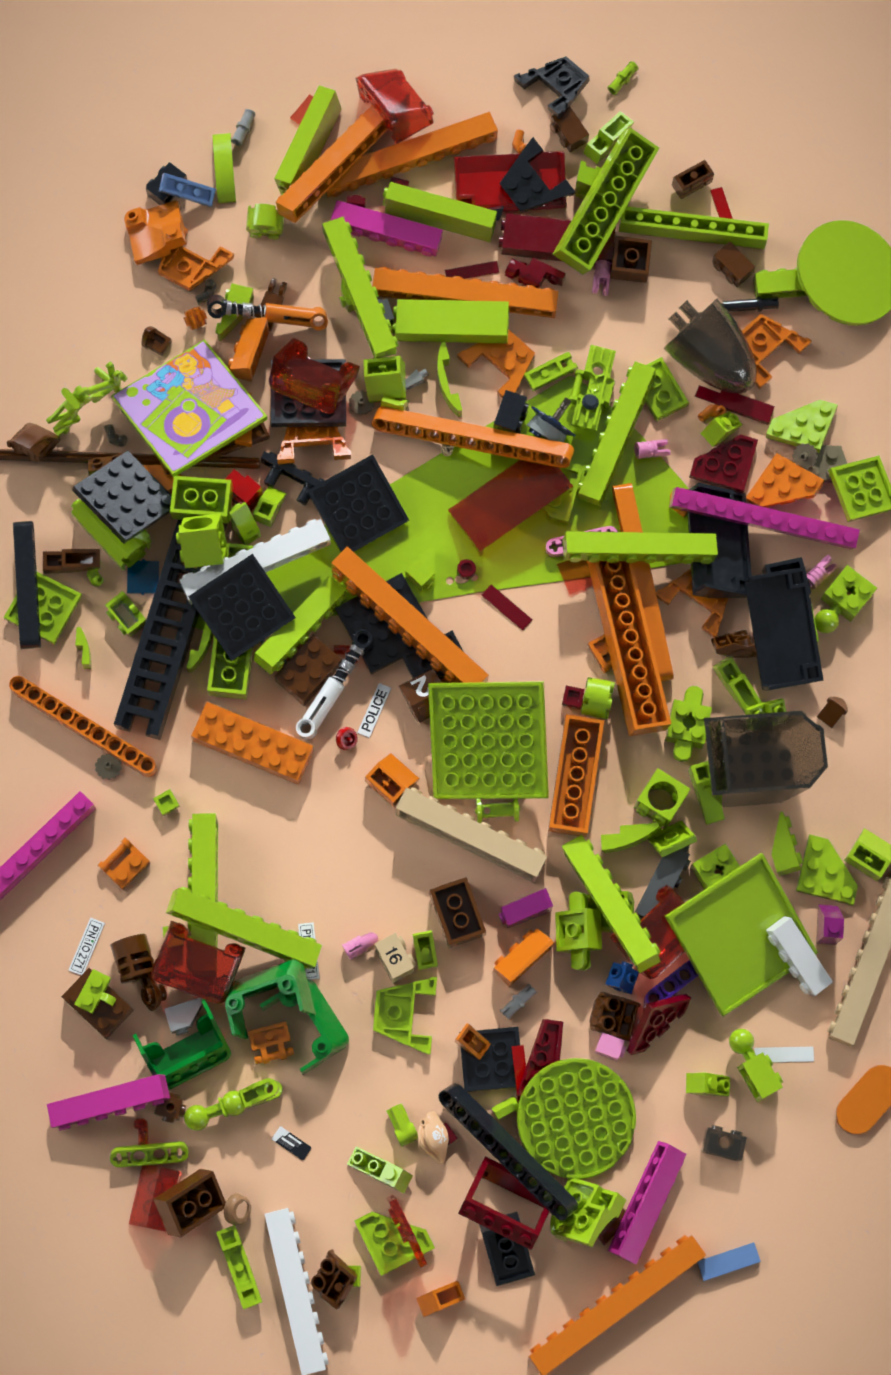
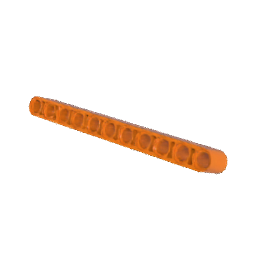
M379 407L371 423L374 429L381 432L558 468H567L574 454L573 446L568 443L389 407Z
M632 483L612 486L621 532L643 533ZM637 561L632 564L661 681L674 679L673 669L650 564L645 561Z

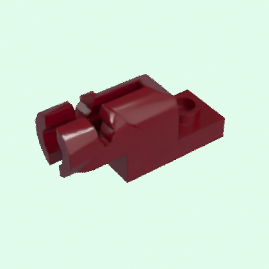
M512 258L505 270V276L513 280L519 276L518 283L526 286L532 285L536 288H540L545 279L553 285L562 286L566 276L565 272L535 258H532L529 266L525 262Z

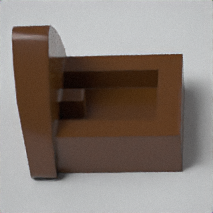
M149 326L143 332L141 345L150 348L162 356L172 340L155 327Z
M829 697L827 699L828 703L817 716L830 728H833L841 716L846 715L848 712L845 701L839 697Z

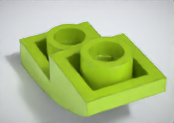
M782 698L763 702L745 709L747 725L751 728L766 722L774 723L787 717L785 701Z

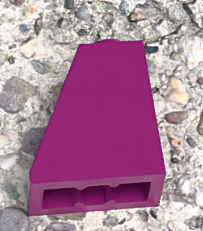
M544 888L501 907L499 918L502 925L506 924L507 928L550 913L553 904L547 889Z
M818 904L816 943L836 945L843 939L844 917L838 906Z

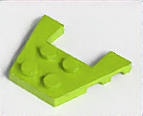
M437 977L377 990L373 1031L430 1055L432 1036L411 1034L415 994L436 996Z

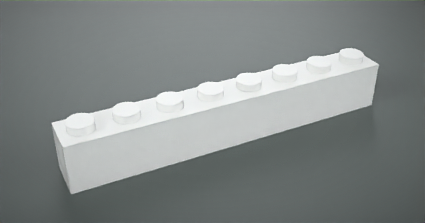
M314 519L307 522L306 526L301 528L294 527L285 535L281 536L279 534L272 537L271 541L257 543L250 550H241L235 554L236 556L231 558L225 557L223 564L204 566L194 574L193 572L187 573L180 579V583L189 604L192 605L193 603L189 599V595L252 553L264 571L268 572L331 545L330 538L322 520L316 521Z
M289 1208L266 1213L265 1219L301 1374L307 1375L326 1370L325 1365H328L329 1361L327 1353H322L321 1345L324 1344L322 1332H317L316 1324L320 1323L317 1312H313L311 1304H315L312 1291L308 1292L306 1285L310 1283L308 1272H303L302 1264L305 1263L303 1251L299 1252L297 1244L301 1243L298 1231L294 1232L292 1225L296 1223L294 1212H289Z

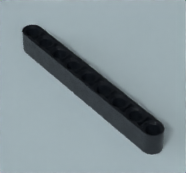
M454 1083L439 1093L440 1103L555 1218L562 1221L577 1211L578 1203L576 1199L462 1086Z

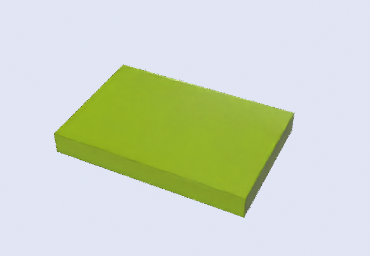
M662 357L647 364L650 367L656 368V378L645 401L656 422L689 405L687 398Z

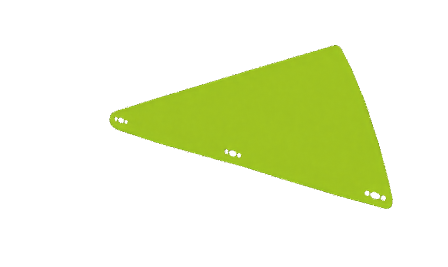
M568 376L526 402L529 404L526 420L523 421L521 434L536 437L528 431L530 427L527 426L536 415L531 407L537 408L548 416H553L565 397L569 399L572 395L576 377ZM583 382L579 394L586 395L588 386ZM571 403L559 420L561 425L576 435L575 437L566 435L564 443H568L574 448V454L569 466L583 470L580 482H583L586 477L584 472L587 465L592 463L593 459H591L594 449H598L600 434L605 432L607 428L605 426L606 420L609 415L612 416L614 410H612L611 406L609 409H605V405H603L597 431L571 425L576 406ZM494 421L485 427L493 428ZM634 428L601 507L580 500L579 493L577 492L569 522L566 524L549 519L523 475L527 461L454 446L453 453L450 456H444L440 453L390 484L409 521L359 548L354 553L385 581L402 573L418 602L483 592L491 584L498 590L591 577L587 560L570 562V560H564V555L551 557L546 553L547 542L550 539L564 536L566 531L584 532L612 526L617 532H621L612 486L632 483L643 533H689L688 514L683 518L672 508H669L672 490L675 487L688 490L689 488L662 457L636 458L634 453L635 443L646 442V440ZM326 525L324 527L329 535L331 545L266 572L292 613L328 576L332 577L333 575L331 562L341 552ZM552 544L549 549H553L556 552L558 547ZM433 545L435 547V582L429 589L424 588L421 591L405 576V571ZM469 559L476 565L475 574L478 576V579L472 581L470 578L468 582L462 584L455 582V577L458 576L457 566L459 562ZM656 561V562H654V563H649V564H650V568H656V567H662V566L680 564V563H682V562H674V563L666 564V563H664V562H657V561ZM448 577L453 578L454 582L452 584L446 582ZM343 582L339 583L346 589L347 586ZM346 591L344 603L357 597V595L353 596ZM334 608V609H333L334 612H333V614H332L331 616H336V615H338V614L336 613V611H335V608ZM199 614L195 628L204 630L205 621Z

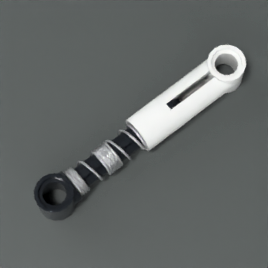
M360 629L355 632L353 642L351 643L352 646L349 648L350 652L348 655H345V659H342V662L338 665L339 669H336L335 675L328 677L303 718L297 722L296 731L303 739L310 740L316 736L319 726L343 691V682L346 681V677L356 667L355 663L357 660H360L359 657L363 656L366 651L373 647L374 639L368 630ZM362 636L369 638L366 644L359 643V639ZM304 725H311L309 733H302Z

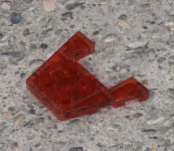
M394 1195L387 1197L386 1200L390 1206L388 1211L394 1224L400 1225L397 1229L403 1242L406 1243L408 1241L420 1268L428 1265Z

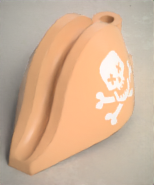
M432 1111L427 1113L426 1118L420 1120L418 1140L422 1149L438 1164L445 1163L448 1132L436 1112Z

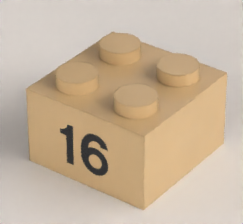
M396 933L375 943V951L393 984L413 974L416 964L411 953L407 955L405 951L406 944L402 936L398 937Z

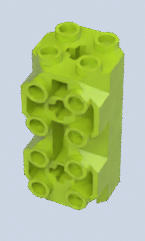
M77 499L71 505L73 508L71 511L73 518L122 571L126 570V565L130 568L141 560L146 554L144 551L146 547L150 549L152 541L146 530L123 544L82 500Z

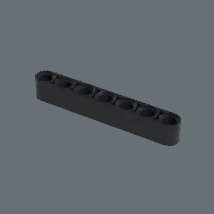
M33 521L13 522L21 649L41 648Z

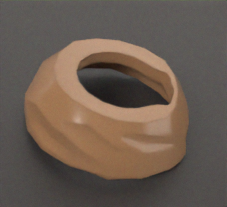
M239 1193L231 1195L224 1206L225 1220L233 1225H241L249 1218L251 1214L250 1201ZM245 1201L247 1203V1212L244 1217L238 1218L236 1209L239 1204Z

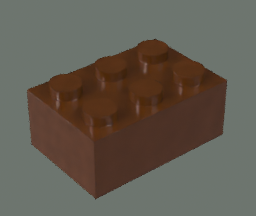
M313 634L275 675V681L299 703L305 706L325 684L328 677H331L336 672V669H339L338 665L342 662V659Z
M467 877L429 890L448 948L486 936V930Z
M88 968L61 997L105 1039H108L134 1010L109 986L105 993L116 998L113 1006L100 1000L93 1014L75 1006L74 1004L92 972Z
M199 1169L153 1199L167 1234L176 1237H183L222 1211L226 1203L214 1172L205 1169Z

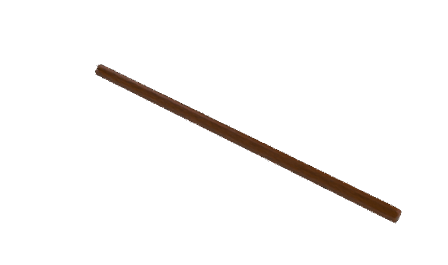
M0 449V460L32 461L26 454L15 453L14 449ZM52 451L42 461L88 463V459L122 455L123 453ZM131 453L142 465H161L155 454ZM220 456L192 467L259 469L260 458Z

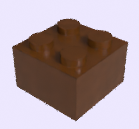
M615 236L610 279L647 283L652 240Z

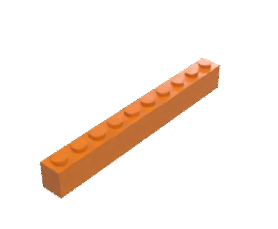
M392 85L384 91L360 115L356 122L350 125L347 131L341 137H338L336 142L326 149L324 154L318 160H315L312 166L306 172H303L301 177L291 184L283 195L278 197L276 201L278 214L296 223L411 107L409 94Z
M489 111L361 156L326 192L327 198L331 196L337 197L342 192L354 191L362 185H371L382 178H391L399 172L405 173L411 168L425 166L428 162L440 161L445 156L457 155L462 150L474 149L479 144L491 143L498 135V129Z
M387 267L375 268L372 287H376L380 297L405 300L509 302V313L555 318L559 292L553 288L540 289L532 285L524 287L518 286L515 283L484 282L476 278L468 280L460 276L445 277L442 274L412 273L404 269L396 271L390 270Z
M684 1235L676 1241L677 1246L673 1249L667 1247L660 1253L661 1258L656 1261L654 1259L648 1261L643 1265L646 1269L640 1273L638 1271L632 1273L627 1277L629 1281L624 1285L621 1282L611 1289L613 1292L611 1295L606 1297L604 1294L595 1301L597 1304L592 1309L589 1307L585 1308L579 1313L580 1318L576 1321L570 1319L562 1325L564 1330L558 1334L554 1331L546 1337L547 1342L541 1346L538 1343L529 1350L531 1354L528 1357L541 1375L548 1374L705 1257V1252L692 1235L689 1237Z

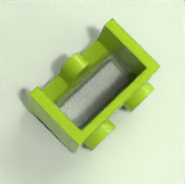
M123 591L105 605L108 609L107 615L112 621L116 619L120 625L117 627L124 635L128 634L132 637L144 627L146 618Z

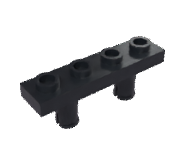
M264 451L261 456V462L271 468L264 480V484L268 487H274L280 475H285L304 486L296 500L300 504L306 505L310 499L307 490L325 480L321 478L318 480L312 477L313 475L309 471L304 469L301 471L293 463L278 464V455L273 452L267 453Z

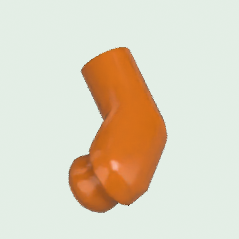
M520 129L516 130L512 146L517 153H521L526 147V144L522 142L525 132Z

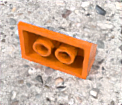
M265 317L247 319L245 325L242 324L239 333L241 335L240 341H236L234 358H230L228 368L236 378L250 382L253 380L269 334L268 319Z
M538 928L534 931L530 929L523 936L524 941L520 944L516 942L508 950L510 953L505 958L501 956L494 962L496 966L493 971L508 987L515 983L552 949L554 945L553 940Z

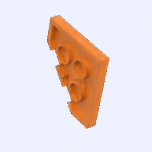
M776 453L746 496V501L753 505L769 508V506L793 503L799 499H810L816 496L825 482L824 479Z

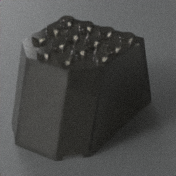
M803 711L704 718L712 796L723 807L782 803L810 789L828 767L824 728L808 718Z

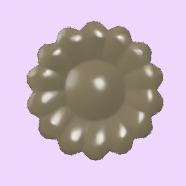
M356 391L349 398V406L355 414H368L374 407V402L370 403L368 400L367 391Z
M802 443L794 449V454L792 455L794 458L793 462L802 468L809 469L817 462L818 455L814 446Z
M107 753L97 759L95 771L98 772V776L110 780L120 774L122 763Z

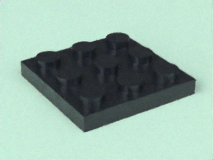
M518 1027L476 1030L491 1045L480 1060L460 1047L464 1089L467 1092L516 1088L512 1046H520Z

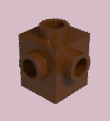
M169 1093L170 1099L164 1100V1104L157 1105L154 1114L163 1117L162 1121L174 1123V1120L179 1121L180 1117H184L186 1105H183L184 1101L180 1099V1095ZM174 1105V1109L169 1111V1106Z

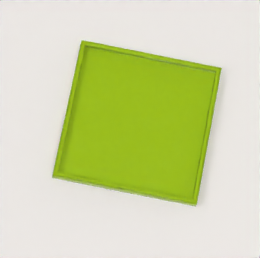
M762 853L665 915L666 920L713 1003L723 1017L790 972V966L780 958L778 954L780 951L771 944L768 939L769 934L766 931L782 917L792 918L815 955L818 953Z

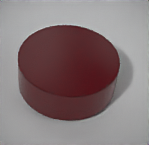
M464 559L459 562L457 573L463 579H470L476 573V565L473 561Z

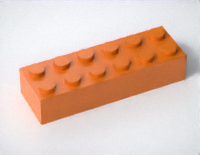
M206 702L191 735L193 742L299 785L314 752V747L311 744L209 702Z
M568 714L565 716L548 826L549 832L574 836L582 835L583 837H586L588 834L604 720Z

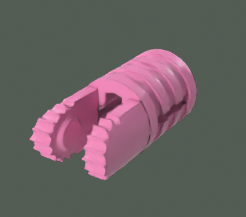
M598 260L595 262L592 293L596 294L598 292L599 283L603 284L602 295L608 296L612 263L606 260Z
M667 439L636 442L634 445V453L637 459L669 456L671 454L669 449L658 450L657 448L667 445Z
M830 555L825 556L807 573L810 588L816 589L821 582L838 568L836 564H831L825 568L832 561Z
M368 932V934L361 937L358 935L356 938L342 944L348 958L352 960L354 957L368 951L367 948L373 946L379 938L377 934Z

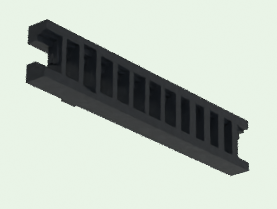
M182 520L177 521L114 721L116 729L130 732L135 716L150 719L145 735L161 740L199 617V612L193 604H189L188 599L186 604L171 601L174 590L184 593L181 584L177 583L179 574L190 572L194 574L202 568H185L183 562H181L180 550L182 549L181 544L177 543L176 533L179 532V525H181ZM223 523L224 531L226 530L228 523ZM169 608L183 612L180 622L166 618ZM163 626L178 630L175 640L160 636ZM161 644L172 647L170 657L155 653L157 645ZM152 662L167 665L165 673L160 674L149 671ZM146 680L161 683L159 692L144 689ZM145 698L156 701L153 711L138 707L140 699Z

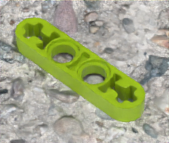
M179 1141L121 1146L111 1151L110 1162L115 1167L176 1163L185 1161L189 1152L188 1146L184 1142ZM178 1148H181V1151H183L182 1155H178ZM162 1149L165 1155L162 1158H157L154 1156V1152ZM168 1149H171V1157H168ZM142 1151L145 1157L137 1160L134 1157V1153ZM128 1152H130L131 1160H128ZM118 1153L121 1154L122 1160L118 1161V1159L116 1158Z

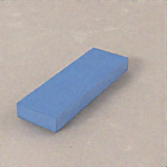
M167 173L162 174L159 192L208 207H212L216 191L215 188Z
M753 1242L700 1260L697 1264L703 1281L761 1261Z

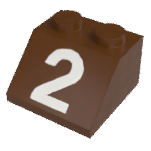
M433 668L399 685L414 719L419 723L430 718L428 684L442 683Z

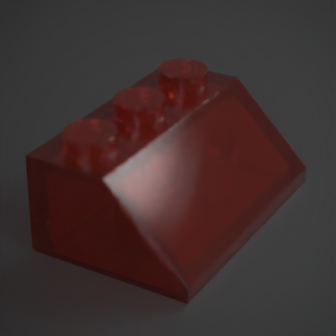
M142 1165L129 1224L167 1232L153 1199L179 1183L182 1173L167 1168Z

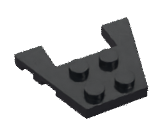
M567 56L546 63L545 67L539 69L532 68L528 70V73L514 75V81L524 90L540 80L556 93L559 98L548 105V110L558 119L564 115L590 81L589 75Z
M534 137L531 138L499 183L521 213L576 194L566 179L549 190L529 164L544 152Z

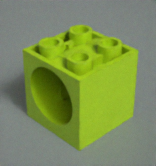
M221 514L183 518L181 525H179V532L176 533V540L178 544H181L180 559L181 562H184L185 568L223 564L228 547Z
M657 768L637 799L634 808L637 809L636 812L642 817L648 816L653 820V823H659L661 828L663 826L666 828L687 797L690 788ZM660 789L667 791L672 797L674 807L662 811L655 809L651 805L650 799H648V793Z

